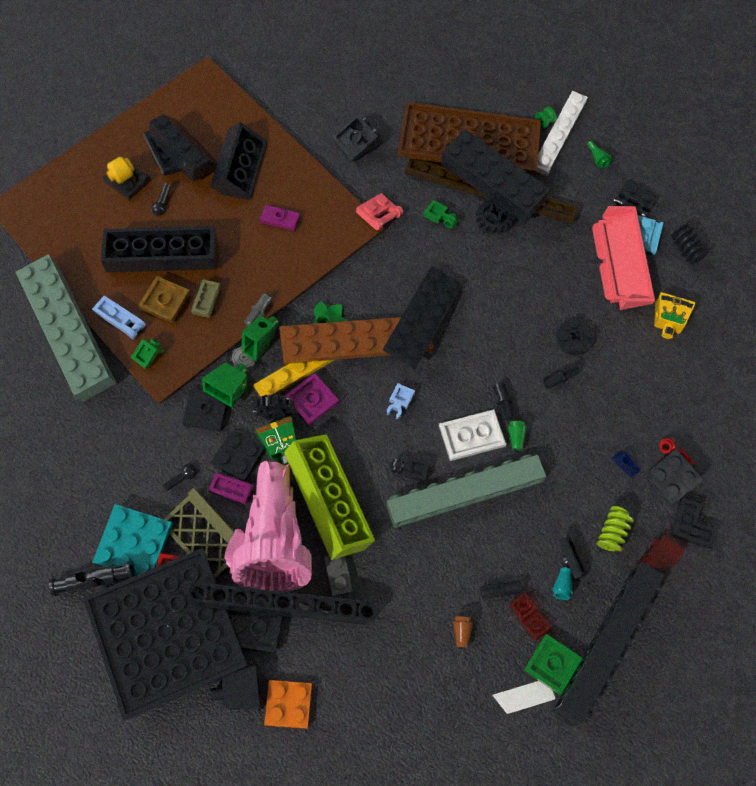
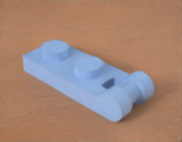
M103 296L92 308L95 314L127 334L131 339H135L138 335L137 332L140 329L143 330L146 326L141 319L106 296ZM131 322L134 323L132 328L128 327Z

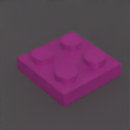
M315 373L285 395L286 398L294 400L295 410L309 426L339 403L338 398Z

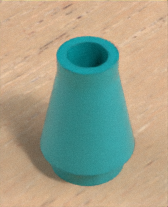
M565 567L560 569L552 589L555 598L569 600L570 596L573 595L571 569Z

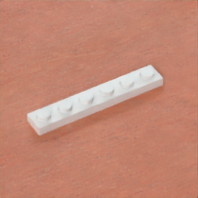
M574 91L571 92L538 154L537 172L548 175L588 97Z

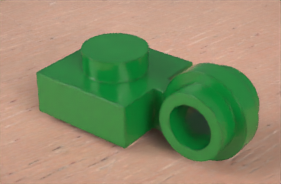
M434 200L424 211V217L437 224L442 219L444 220V225L448 228L455 227L458 224V217L453 213L447 214L448 207Z

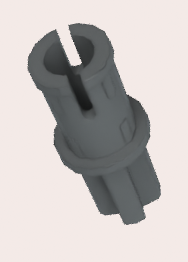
M263 293L256 305L251 307L252 311L244 321L247 327L259 316L265 315L264 311L272 302V298L269 295Z

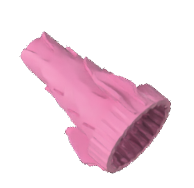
M268 461L260 463L257 474L256 495H253V503L250 508L245 533L241 529L235 530L224 557L227 560V566L230 567L232 579L240 587L290 592L304 587L311 580L312 556L310 551L301 542L295 501L293 502V487H290L289 464L282 465L278 462Z

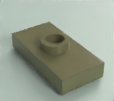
M202 280L191 310L192 314L210 318L221 289V283Z

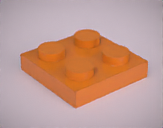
M269 680L264 725L308 729L312 683Z

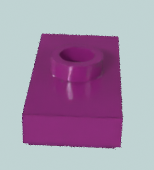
M265 205L260 223L295 231L300 214Z
M215 473L208 491L209 493L246 505L253 485Z

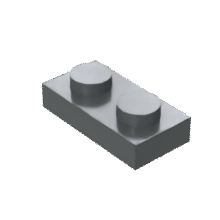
M329 555L324 556L332 596L337 597L353 593L345 556L331 560Z

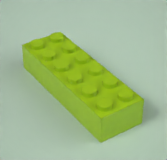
M327 434L293 441L284 454L331 560L364 551L375 539Z

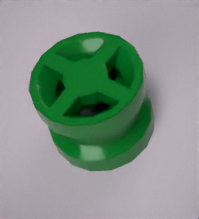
M546 107L543 109V112L539 111L536 113L535 119L541 120V128H546L549 126V123H554L557 120V116L551 107Z

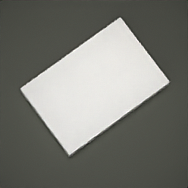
M495 410L439 424L450 461L506 447Z

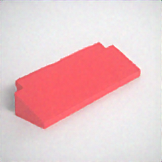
M608 206L602 216L603 220H599L592 227L597 256L603 261L600 265V273L605 298L610 300V303L619 302L620 310L653 304L655 298L636 206Z

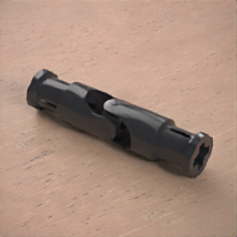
M129 560L120 565L111 564L68 574L65 578H53L49 580L50 593L53 597H56L65 592L74 593L117 583L120 579L136 576L135 565L132 560Z

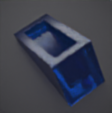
M618 451L611 458L630 478H633L640 471L633 459L625 451Z

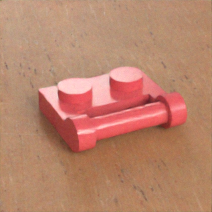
M381 193L358 206L356 213L375 230H379L393 218L402 216L403 209L400 206H395ZM388 211L390 212V213L386 214L385 216L381 217L380 219L378 218L379 216L383 215L384 213H386V212H388Z

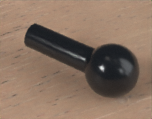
M164 183L158 201L151 206V211L156 216L163 215L166 211L164 203L171 188V185Z
M192 464L184 465L181 473L162 485L164 490L167 492L183 480L193 479L197 474L196 467Z

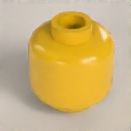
M119 156L107 164L108 171L106 174L112 182L115 180L117 183L122 184L133 176L135 169L128 158L124 159Z

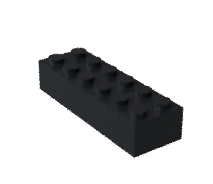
M466 129L442 152L441 164L524 224L547 199L550 188Z
M215 226L103 229L101 263L106 272L217 269V234Z

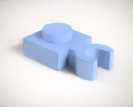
M397 383L389 400L393 404L387 408V415H390V412L395 410L398 412L396 419H399L402 413L401 408H408L415 390Z

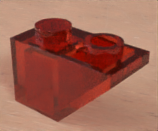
M663 535L660 539H654L649 546L652 549L648 555L644 554L639 563L643 561L657 571L669 570L675 566L685 549Z

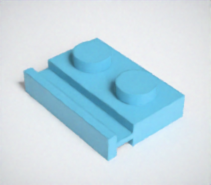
M638 215L645 253L650 252L652 255H655L663 222L658 223L655 222L656 220Z

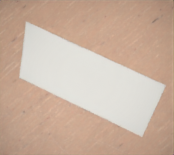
M539 681L493 695L507 714L555 699L553 691Z

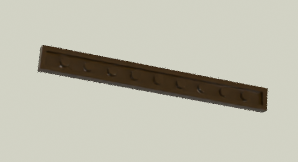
M412 158L408 162L405 170L407 175L489 199L442 165ZM547 197L546 201L535 213L573 224L578 206Z

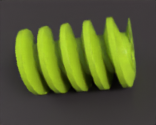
M612 506L610 508L611 512L607 516L608 519L604 523L605 527L602 528L603 534L599 535L600 541H597L596 544L607 551H622V547L618 544H625V540L621 536L628 537V533L624 529L630 530L631 526L627 522L633 523L634 519L630 517L627 510Z

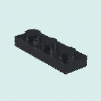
M149 131L143 132L144 139L163 176L180 172V168L149 137Z

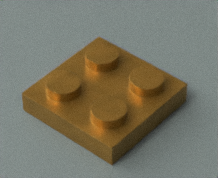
M156 276L138 307L147 313L173 323L189 297L190 290Z

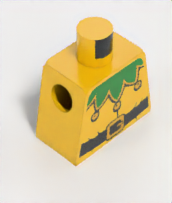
M660 293L655 302L654 326L663 329L661 335L663 338L671 339L674 333H681L695 306V302Z

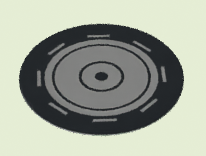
M242 342L228 351L227 362L235 368L242 363L250 372L260 363L261 357L256 362L241 352Z

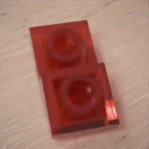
M523 593L509 604L510 609L534 642L551 631V626L538 612V607L526 593Z

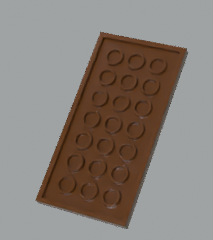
M406 102L397 157L441 162L442 152L466 129L528 174L536 175L541 120Z

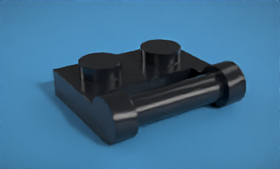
M134 167L133 175L139 179L138 182L130 178L119 184L115 180L112 182L107 174L103 177V180L130 201L150 182L151 177Z

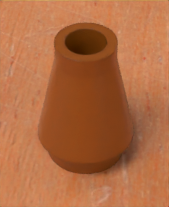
M455 616L453 626L456 647H469L474 623L471 622L472 617Z

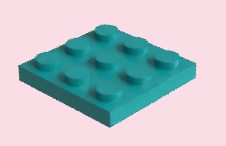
M115 504L92 563L107 566L111 564L120 565L132 560L135 565L136 576L156 568L159 555L164 550L173 523Z

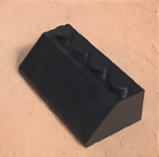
M163 114L149 121V137L192 182L215 171L217 161L177 119Z
M242 122L228 128L210 186L224 196L249 200L267 141Z

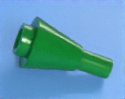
M589 141L587 146L592 151L596 166L598 168L607 167L612 160V156L597 147L593 141Z

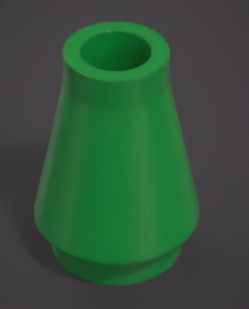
M511 421L508 431L512 450H523L527 426H525L524 421Z

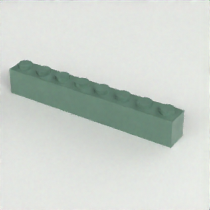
M525 455L519 461L513 462V460H509L496 468L489 466L483 469V472H470L460 479L453 477L440 485L439 483H433L427 486V489H414L404 496L400 494L394 495L387 501V509L393 527L397 528L542 483L546 478V474L538 455Z

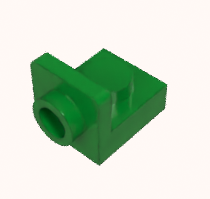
M153 338L150 340L142 339L131 358L143 368L149 369L157 354L164 353L165 350L160 347L161 343Z

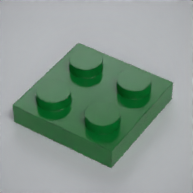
M545 634L523 671L558 695H561L580 664L582 657Z

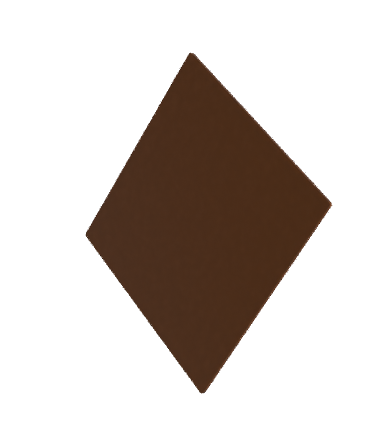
M209 57L204 58L0 195V225L32 262L49 254L58 263L87 324L156 403H162L242 341V331L247 328L244 321L252 311L251 307L256 305L263 293L272 298V302L264 311L265 315L263 316L268 320L384 230V225L381 229L375 230L357 214V207L362 204ZM163 114L177 119L217 162L228 128L239 122H242L265 139L267 143L251 198L246 200L224 196L212 188L210 184L215 171L194 182L181 169L180 172L163 176L144 139L143 132L149 131V121ZM119 156L128 158L135 168L151 177L150 182L130 201L103 180L108 171L107 164ZM133 175L131 177L135 182L139 181L136 176ZM167 183L171 185V188L164 203L166 211L163 215L156 216L152 213L151 206L158 201L163 185ZM265 205L299 213L300 217L295 231L260 223ZM215 226L217 234V269L106 272L101 263L103 229ZM156 276L190 290L189 297L173 323L147 313L138 307ZM203 279L221 283V289L210 318L191 313ZM103 296L123 307L146 324L143 330L140 329L137 332L138 335L135 339H131L127 334L93 312L92 308ZM131 322L128 327L132 328L134 323ZM153 338L161 343L160 347L165 351L164 353H158L149 369H145L134 361L131 356L142 339L150 340Z

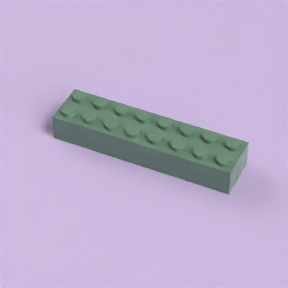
M48 254L16 271L17 277L74 396L84 402L117 384L58 263Z

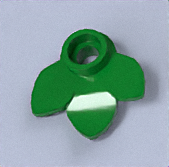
M319 302L314 308V315L316 317L314 324L348 321L346 318L341 317V304L326 307L323 302Z

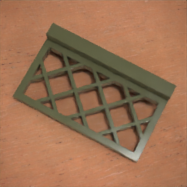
M193 488L188 493L189 496L163 520L171 521L173 518H180L179 529L171 528L169 534L187 554L194 552L196 546L206 547L205 554L208 562L219 561L218 570L213 574L216 580L229 567L226 563L222 565L223 561H227L223 559V548L228 546L235 530L200 491ZM191 502L195 506L194 515H184L185 506ZM184 518H194L193 529H183ZM198 518H206L207 529H197ZM183 532H193L192 544L182 541ZM197 532H207L206 544H196ZM211 532H218L221 535L220 544H210ZM210 547H220L219 558H209Z

